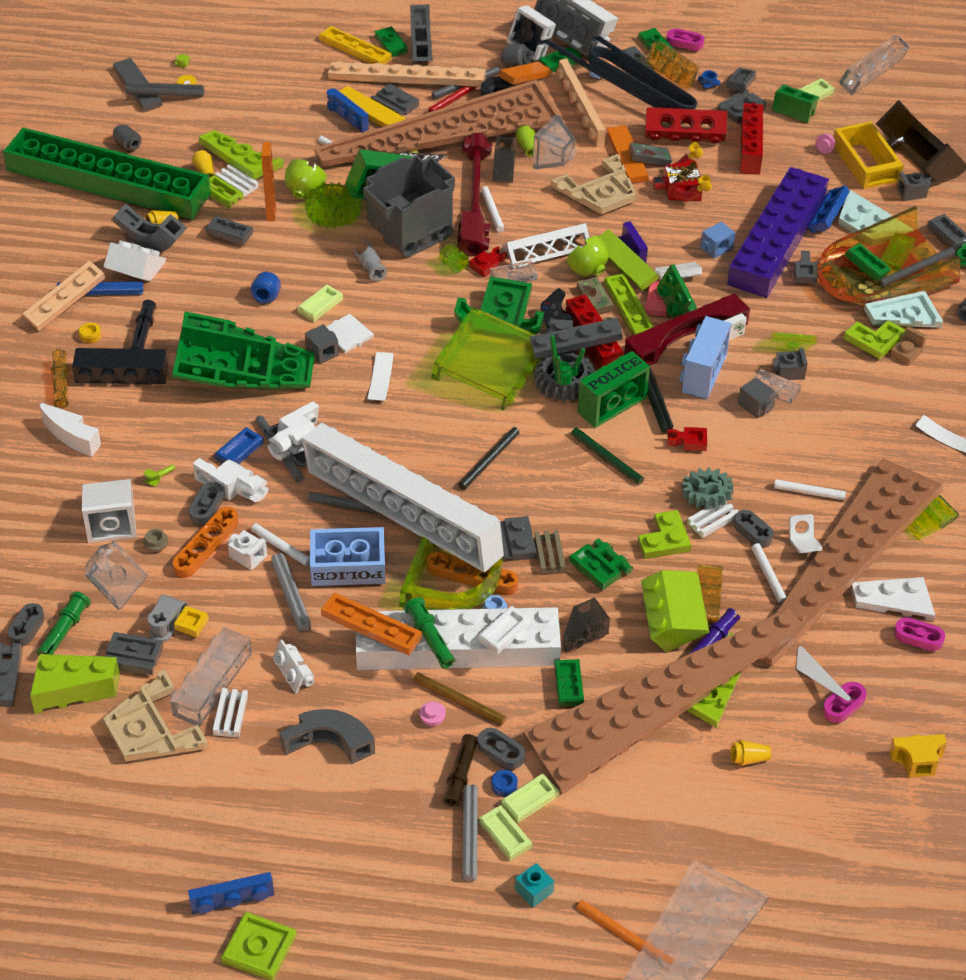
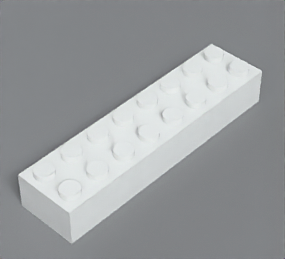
M558 607L516 608L531 619V624L498 655L478 641V635L508 608L428 610V612L434 615V625L456 659V662L450 668L554 666V660H560L561 642ZM377 611L413 627L414 622L405 611ZM356 632L357 670L442 669L423 634L418 645L408 656Z

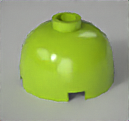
M294 159L290 161L285 171L286 186L296 198L315 197L325 186L326 173L317 165H314V168L307 165L308 161Z
M595 235L586 239L585 242L587 244L583 247L578 245L566 259V264L570 269L581 277L599 276L606 269L605 265L609 258L608 248L602 239Z

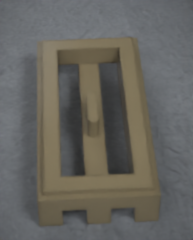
M554 530L553 534H549V531H544L543 535L535 532L534 539L541 574L565 572L566 566L559 531ZM552 540H554L559 567H556L551 545ZM541 541L546 543L550 568H546Z

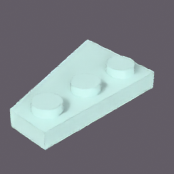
M925 291L867 303L864 307V311L872 325L882 326L887 320L898 326L942 328L943 320Z

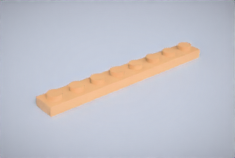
M341 61L331 62L328 71L329 80L481 87L486 77V69L476 67H430L400 64L386 65L381 63L364 64L361 62L344 63Z

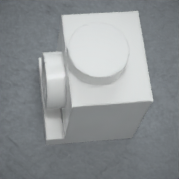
M245 530L239 535L233 534L228 541L229 558L251 571L267 557L266 540L263 538L258 539Z

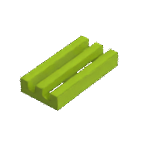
M213 175L209 178L210 197L227 208L232 207V203H238V199L242 200L244 198L243 192L219 177Z

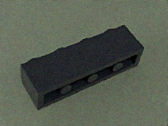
M76 348L72 364L75 383L165 384L168 370L166 349Z

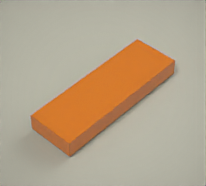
M533 62L501 69L499 77L514 85L549 77L552 70L539 62Z

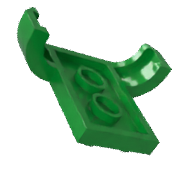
M491 276L480 311L474 310L467 304L465 298L459 297L454 309L456 319L470 330L519 339H526L537 335L541 330L544 312L536 311L533 318L524 319L532 292V283Z

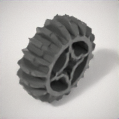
M575 351L557 354L560 356L561 362H568L572 367L578 357ZM553 356L541 357L534 371L535 385L539 389L540 394H545L546 399L552 397L554 402L562 400L564 403L565 400H569L573 403L574 399L579 397L580 380L594 373L593 365L590 364L589 359H584L583 357L577 376L572 377V382L569 385L562 386L558 385L554 380Z

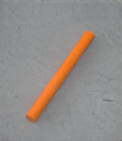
M581 900L577 905V910L668 970L675 963V960L584 900Z

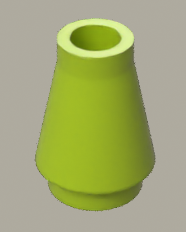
M529 126L520 127L516 131L515 138L526 156H534L537 153L535 131Z

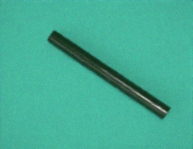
M575 427L572 430L571 435L638 485L643 483L644 477L579 428Z

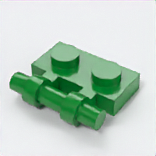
M599 538L593 543L595 549L586 544L570 555V562L601 590L606 589L621 578V570L627 575L633 570L627 558L623 555H618L613 550V546L608 542L604 543Z

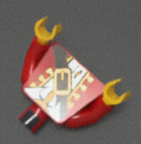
M697 142L690 144L689 154H685L674 164L664 167L663 177L653 178L654 190L665 189L667 199L683 202L701 201L702 191L707 192L711 190L712 180L708 175L700 176L696 160H693V158L698 159L703 155V151Z

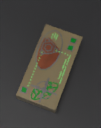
M597 277L577 282V289L580 294L587 295L599 314L614 310L612 300Z

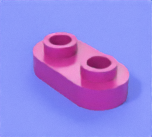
M671 29L667 32L666 40L673 47L698 51L704 47L705 38L700 33L682 29Z
M901 618L896 622L894 635L899 641L929 651H937L942 648L945 641V633L940 627L912 618Z
M847 682L841 686L849 697L855 699L846 701L833 693L824 702V717L834 723L843 722L865 703L867 692L863 685L857 682Z

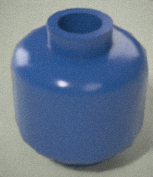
M268 271L257 274L251 284V295L260 303H271L280 292L281 282L274 273Z

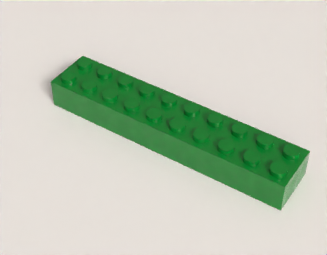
M22 127L3 151L6 171L158 211H176L178 216L192 220L211 195L209 175L24 127Z

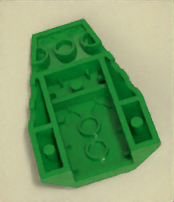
M185 311L172 378L239 389L288 390L310 388L315 353L288 342L285 345L276 342V338L269 335L267 338L255 334L254 329L248 327L242 329L230 320Z

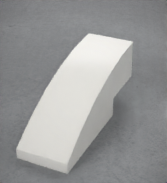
M41 403L42 421L48 430L68 447L93 457L101 446L99 430L85 425L81 415Z

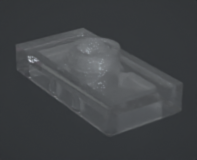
M531 260L490 268L491 277L521 282L538 279V274Z
M762 369L755 376L776 392L775 398L789 404L793 403L801 390V384Z

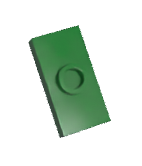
M392 26L374 31L375 38L385 51L391 53V57L408 53L407 45Z
M656 28L638 32V39L656 59L673 54L674 48Z
M573 47L565 48V50L582 59V55ZM558 51L539 58V63L550 68L552 72L557 71L559 60L567 59L571 66L577 64Z
M861 243L848 249L844 255L876 282L888 275L891 270L888 265Z
M580 659L554 660L558 707L578 706L584 703Z

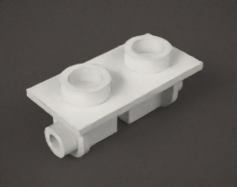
M280 640L273 660L294 693L297 694L301 685L309 687L314 684V674L306 664L302 665L304 660L297 651V648L291 644L286 645L283 640Z

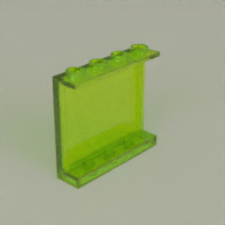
M472 307L433 363L431 378L440 381L442 376L446 374L503 400L501 410L504 411L508 404L512 405L515 401L517 390L523 389L527 380L526 376H531L534 372L536 361L541 360V358L535 359L530 344V336H535V334Z

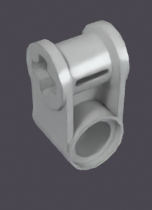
M164 594L161 595L156 606L148 616V624L151 626L149 631L150 638L163 640V643L168 641L175 632L174 622L185 606H188V603Z

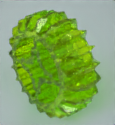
M332 181L330 184L323 183L322 186L317 185L316 189H310L305 203L308 219H311L312 223H317L318 227L324 225L326 229L329 227H334L335 229L338 226L343 228L345 224L351 225V222L356 221L357 217L360 216L362 207L360 199L351 197L346 184L341 185L340 182L333 184Z

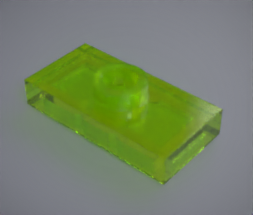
M895 233L881 261L888 265L891 270H901L915 245L916 239Z
M772 332L770 341L786 342V347L799 348L800 344L816 345L817 337L816 335Z

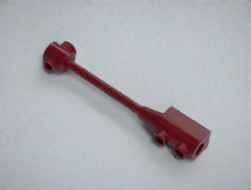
M473 133L469 137H464L462 153H466L468 158L473 161L472 194L469 211L462 210L459 221L457 254L471 257L477 256L484 250L488 251L490 238L485 237L489 235L490 224L485 223V218L479 204L481 161L487 155H491L492 143H488L487 137L482 133Z

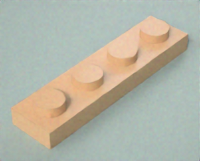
M88 261L23 313L24 318L40 331L104 280V273L91 261Z

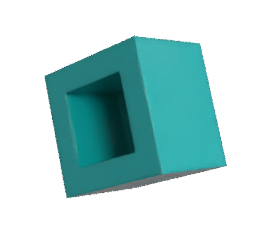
M535 863L515 878V890L534 908L554 893L555 881Z

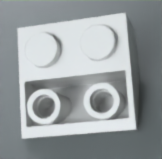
M119 240V244L110 242L104 268L151 281L166 262V258L159 256V251Z

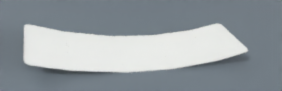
M376 352L367 399L385 401L391 376L393 353Z
M925 415L917 422L916 426L926 434L954 449L966 453V438L946 430Z

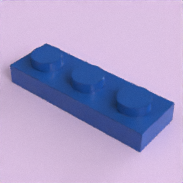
M846 185L827 192L807 226L811 233L823 232L831 227V223L838 215V211L850 192Z
M271 872L191 889L188 890L192 914L208 913L213 909L222 907H235L240 903L253 900L262 901L274 896Z

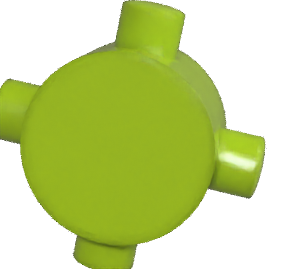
M180 54L176 57L177 61L174 63L179 67H187L191 58L186 54Z

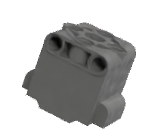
M415 155L409 159L402 157L380 167L374 175L366 178L363 196L367 201V221L383 235L385 244L395 246L405 257H410L449 238L453 232L455 177L433 157L422 160Z

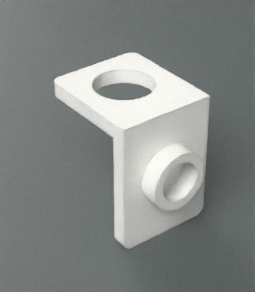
M813 515L790 516L789 533L792 546L799 553L821 551L822 546L814 538ZM799 521H806L808 523V528L803 533H798L795 530V526Z

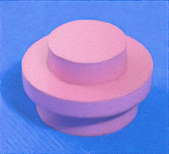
M830 134L819 135L815 141L817 150L823 154L832 152L835 148L834 137Z
M438 702L425 703L420 709V718L427 726H438L445 719L446 710Z

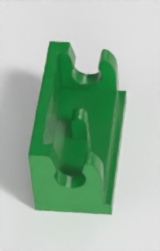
M783 84L775 92L771 111L808 123L811 116L815 114L819 96Z

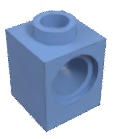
M720 222L702 231L700 247L715 259L734 248L735 232L723 222Z

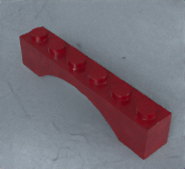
M735 293L722 297L717 301L626 338L624 355L633 351L644 362L652 366L658 363L662 353L672 343L685 336L694 334L698 324H702L706 316L724 321L743 314L747 318L746 325H748L750 308Z

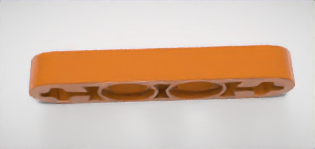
M223 507L218 510L173 559V570L176 576L180 578L191 577L238 526V513L234 508ZM212 531L220 533L216 537L207 536ZM196 547L205 548V550L201 553H195L192 551Z
M437 551L432 552L427 557V571L434 576L503 595L513 594L518 589V576L510 570L491 566L485 572L490 575V578L480 579L477 576L484 573L483 571L454 555ZM457 567H464L467 569V571L464 573H457L454 569Z

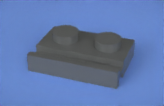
M390 83L379 90L376 96H371V99L401 116L403 114L407 115L419 106V99Z
M747 89L745 92L741 91L719 103L718 111H727V117L739 124L742 118L743 103L762 104L764 110L766 109L767 102L754 93L750 94Z
M529 516L505 518V521H500L504 552L501 562H505V559H512V561L535 559L536 548Z
M114 632L107 647L105 657H117L120 670L153 675L154 666L157 665L164 647L163 640Z

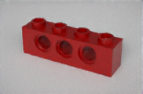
M743 103L740 173L760 175L763 158V105Z
M646 108L645 137H649L651 140L669 138L671 141H680L681 139H689L692 142L709 140L712 143L725 141L727 134V111ZM667 122L670 124V127L664 128L661 126V123ZM687 123L690 125V128L684 129L681 127V124ZM707 124L711 129L704 130L701 125Z
M586 294L566 300L565 311L566 314L574 318L573 327L603 321ZM617 341L585 348V352L597 370L623 356V350Z

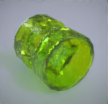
M454 244L446 245L439 254V260L443 264L448 265L449 269L454 273L463 271L469 262L468 256L464 252H459V249Z

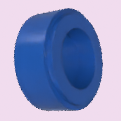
M499 770L493 774L491 789L497 796L507 797L517 790L518 779L513 772Z

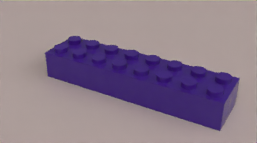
M790 167L730 264L728 286L768 298L806 233L807 226L826 196L829 183L828 178L798 168Z

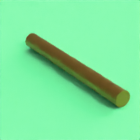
M419 672L414 676V682L500 725L504 724L506 720L505 715Z

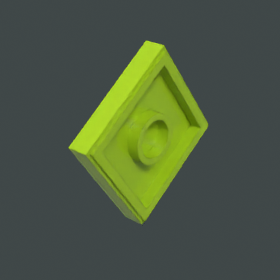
M245 911L221 956V962L264 979L274 980L297 936L296 929Z

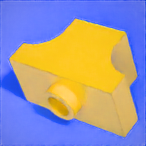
M945 734L895 737L892 739L889 750L890 759L902 764L906 768L909 778L935 776L939 758L943 757L947 744Z

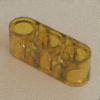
M662 42L652 43L646 59L647 64L684 88H691L699 67Z
M698 563L697 573L699 575L708 625H711L719 620L723 566Z

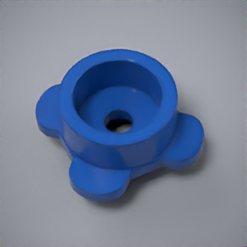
M707 70L702 73V76H698V81L703 84L704 88H713L720 85V80H717V73Z

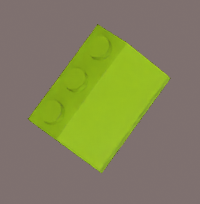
M661 570L641 580L650 638L666 653L710 633L697 572Z

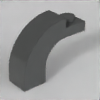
M410 5L412 62L432 61L430 5Z
M127 204L111 219L127 233L125 239L129 242L159 252L169 249L187 229L185 225L171 214L161 224L151 223L141 217Z
M317 709L299 714L298 725L290 726L280 732L281 749L285 755L317 742H328L338 746L346 754L351 764L375 754V739L369 729L356 717L338 710Z

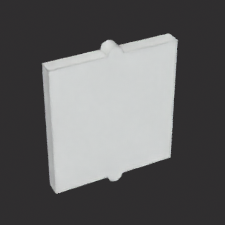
M351 314L339 320H334L332 324L326 326L335 333L338 339V348L344 353L357 346L361 347L364 342L374 337V334Z

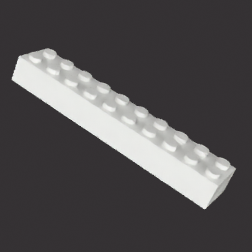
M320 423L302 437L308 472L484 573L504 556L500 520L494 515H489L477 506L469 504L459 496L449 493L439 485L429 482L421 475L409 471L404 466L398 465L386 456L378 454L368 446L358 443L353 438L347 437L324 423Z

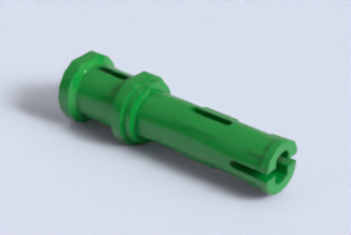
M78 591L70 594L69 602L59 611V619L37 649L36 653L38 656L42 653L53 655L70 628L80 622V615L85 608L91 605V601L86 595Z
M423 597L411 599L404 606L405 613L411 616L414 622L413 627L422 631L442 669L450 668L456 662V659L434 625V615L429 614Z

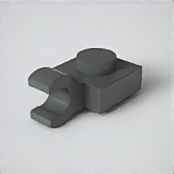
M801 251V258L799 261H795L794 266L795 283L817 284V262H810V251Z

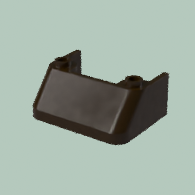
M899 100L876 123L880 130L888 137L886 142L894 149L899 147L926 172L924 176L929 177L931 183L934 181L937 183L943 182L966 171V163L950 145L940 141Z

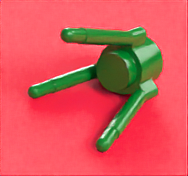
M551 335L553 369L555 370L554 380L558 385H569L572 382V377L578 374V368L585 353V348H581L572 367L568 362H561L560 356L557 355L555 337Z

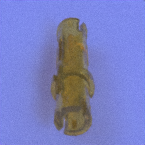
M56 349L52 352L53 365L50 368L51 375L53 376V404L57 408L59 401V409H63L69 404L67 389L69 367L66 364V352L63 350L61 356V349Z

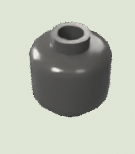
M508 44L501 53V61L506 68L529 64L531 52L524 44Z

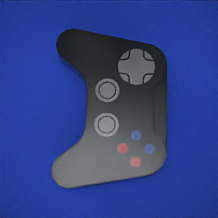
M560 288L556 289L540 305L541 311L544 312L547 328H550L551 319L574 321V318L566 314V311L562 308V301L566 293Z

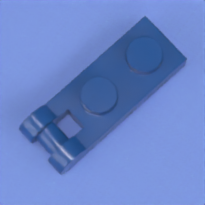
M331 88L327 90V99H329L327 109L329 111L337 112L340 117H343L362 133L369 130L368 113L337 89Z

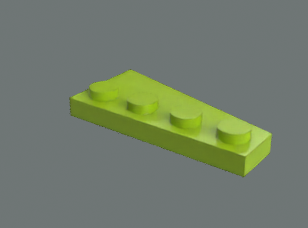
M216 130L199 136V144L255 180L263 176L262 151L260 153L252 150L251 145L246 143L238 144L236 139ZM279 157L276 160L273 159V171L284 167L283 159Z
M738 672L732 676L725 685H719L710 691V695L686 711L717 728L741 673Z

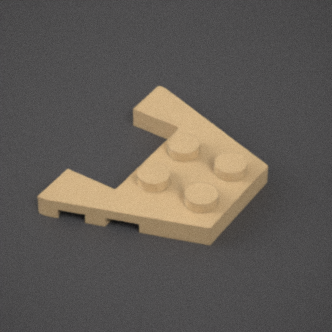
M619 154L603 159L602 167L610 174L590 182L577 185L568 174L551 180L552 188L601 215L636 201V192L630 178H627L626 169L621 164Z
M165 670L158 673L157 678L153 682L143 685L140 688V692L132 699L127 698L103 718L104 725L125 762L208 748V742L198 725L171 735L154 706V701L175 692V687Z

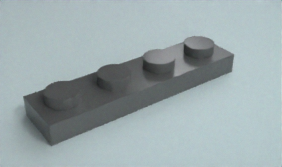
M617 318L530 336V344L535 359L552 355L551 335L555 337L557 354L623 340Z

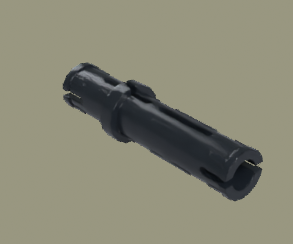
M144 300L142 303L141 312L136 317L137 325L129 349H144L149 328L154 322L153 314L156 309V303L152 300Z

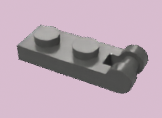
M0 643V707L14 706L22 659V643H13V645ZM4 656H12V658L4 659Z

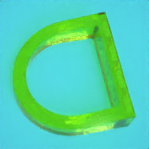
M423 536L400 590L399 607L404 608L405 604L413 598L423 597L427 610L472 608L486 600L497 588L501 579L502 558L490 567L487 578L473 589L448 593L419 587L418 584L427 565V557L432 553L434 546H437Z

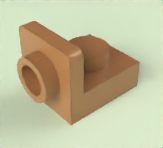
M908 326L905 329L904 337L891 349L890 356L909 366L923 352L926 335Z

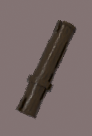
M471 734L462 736L453 770L448 774L446 780L448 786L442 801L449 807L459 806L463 788L468 784L467 775L478 744L477 737Z

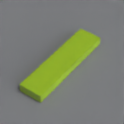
M610 229L599 235L608 248V260L641 291L659 279L657 273Z
M625 274L605 277L604 285L631 335H636L654 327Z

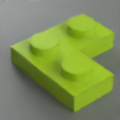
M887 320L878 330L874 331L857 321L844 333L843 339L881 359L904 337L905 329Z
M678 510L655 513L654 521L658 532L638 535V544L644 559L691 552V543Z

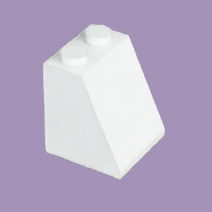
M131 479L82 485V514L88 543L137 538Z

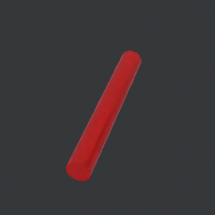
M476 86L460 88L429 107L428 111L432 112L445 108L474 90Z

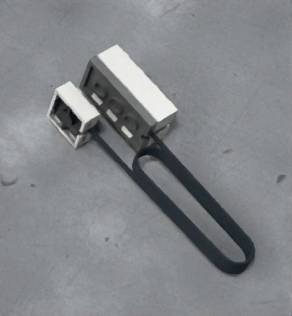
M537 0L534 9L528 5L517 9L507 43L524 44L530 50L531 59L534 61L545 56L548 46L594 74L654 108L696 109L698 102L691 94L610 43L611 38L608 35L614 31L618 18L591 0ZM552 35L558 37L587 56L589 64L555 44L549 38ZM601 58H604V59L610 61L611 63L615 64L616 66H618V67L621 68L622 70L618 69L617 67L611 65L610 63L604 61V60L601 59Z

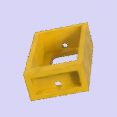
M872 121L835 129V150L863 189L898 181L899 172L903 171L904 165ZM864 145L878 165L866 167L852 146Z

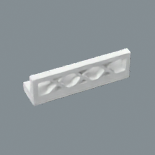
M586 223L510 241L502 245V250L508 253L511 267L514 268L570 254L577 247L576 244L572 243L575 236L583 234L584 242L590 237ZM558 240L566 243L564 250L560 252L552 247L554 242ZM542 245L547 248L543 256H538L532 252L535 246ZM523 250L527 255L523 261L516 262L514 251Z

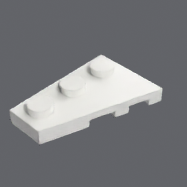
M924 577L854 582L850 586L855 608L883 613L890 610L901 612L902 616L911 617L912 615L923 616L925 620L934 622L935 612Z

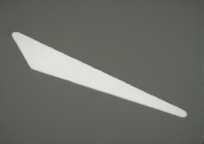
M799 646L796 669L846 701H849L851 699L849 695L802 646Z

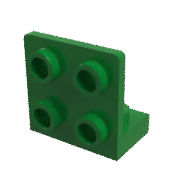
M675 264L670 265L657 285V292L666 305L667 313L674 319L698 308Z

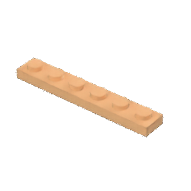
M559 60V68L557 69L558 80L562 81L564 91L568 92L570 102L574 104L577 115H580L584 128H587L590 139L594 141L597 147L604 146L606 130L568 60Z

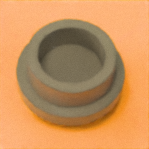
M151 529L143 539L144 546L149 551H161L167 546L168 537L160 529Z

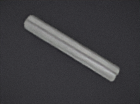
M282 553L274 554L271 558L272 564L297 628L300 632L309 631L311 629V621L285 556Z
M465 785L463 788L462 879L464 881H475L477 879L478 787L476 785Z

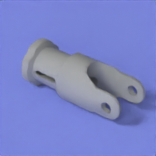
M365 240L368 249L361 254H358L353 249L355 256L362 267L369 272L370 280L381 281L386 277L387 269L380 263V258L372 245Z

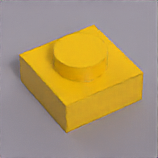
M185 606L174 622V629L197 638L209 620L208 613Z

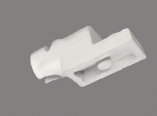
M312 401L279 419L278 432L268 439L271 443L267 445L274 458L283 460L290 456V452L295 453L298 449L304 447L302 437L315 428L314 425L318 420L319 405Z
M200 458L193 463L195 480L203 485L211 483L219 485L223 490V498L228 501L238 494L253 502H259L268 493L269 488L265 486L268 482L259 475L253 476L254 474L251 470L245 469L236 462L228 460L217 469L213 464L207 463Z

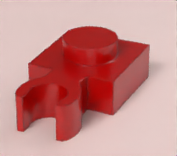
M499 246L493 248L489 254L483 251L469 260V267L485 277L499 268V262H503L506 259V251L499 254Z
M684 427L683 432L676 429L668 430V446L683 445V450L707 451V428Z

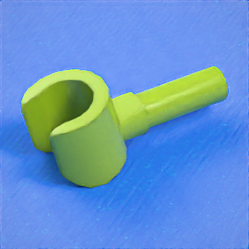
M172 464L157 472L146 469L144 476L147 478L144 482L157 486L161 477L175 470V466Z

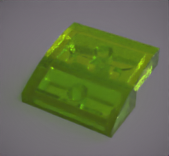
M938 495L907 529L918 540H921L945 528L959 517V513L941 495Z

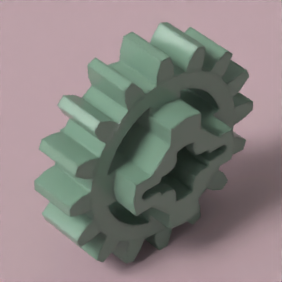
M708 467L706 471H703L701 468H698V473L691 471L690 477L685 476L684 482H682L683 498L688 499V504L696 503V508L704 506L705 509H708L709 506H713L717 509L719 503L725 506L726 500L731 501L734 490L732 478H727L726 472L720 474V469L711 471V468Z

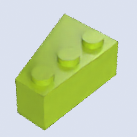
M39 654L30 695L34 713H43L42 709L59 706V709L65 708L67 704L78 701L88 703L115 697L120 679L117 657Z

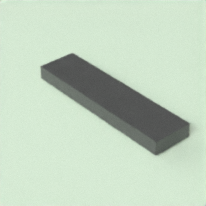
M131 58L113 63V69L125 85L127 82L149 83ZM132 94L144 112L163 106L162 100L158 95Z

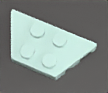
M851 190L845 200L838 221L840 226L869 244L895 239L896 235L907 234L913 231V228Z

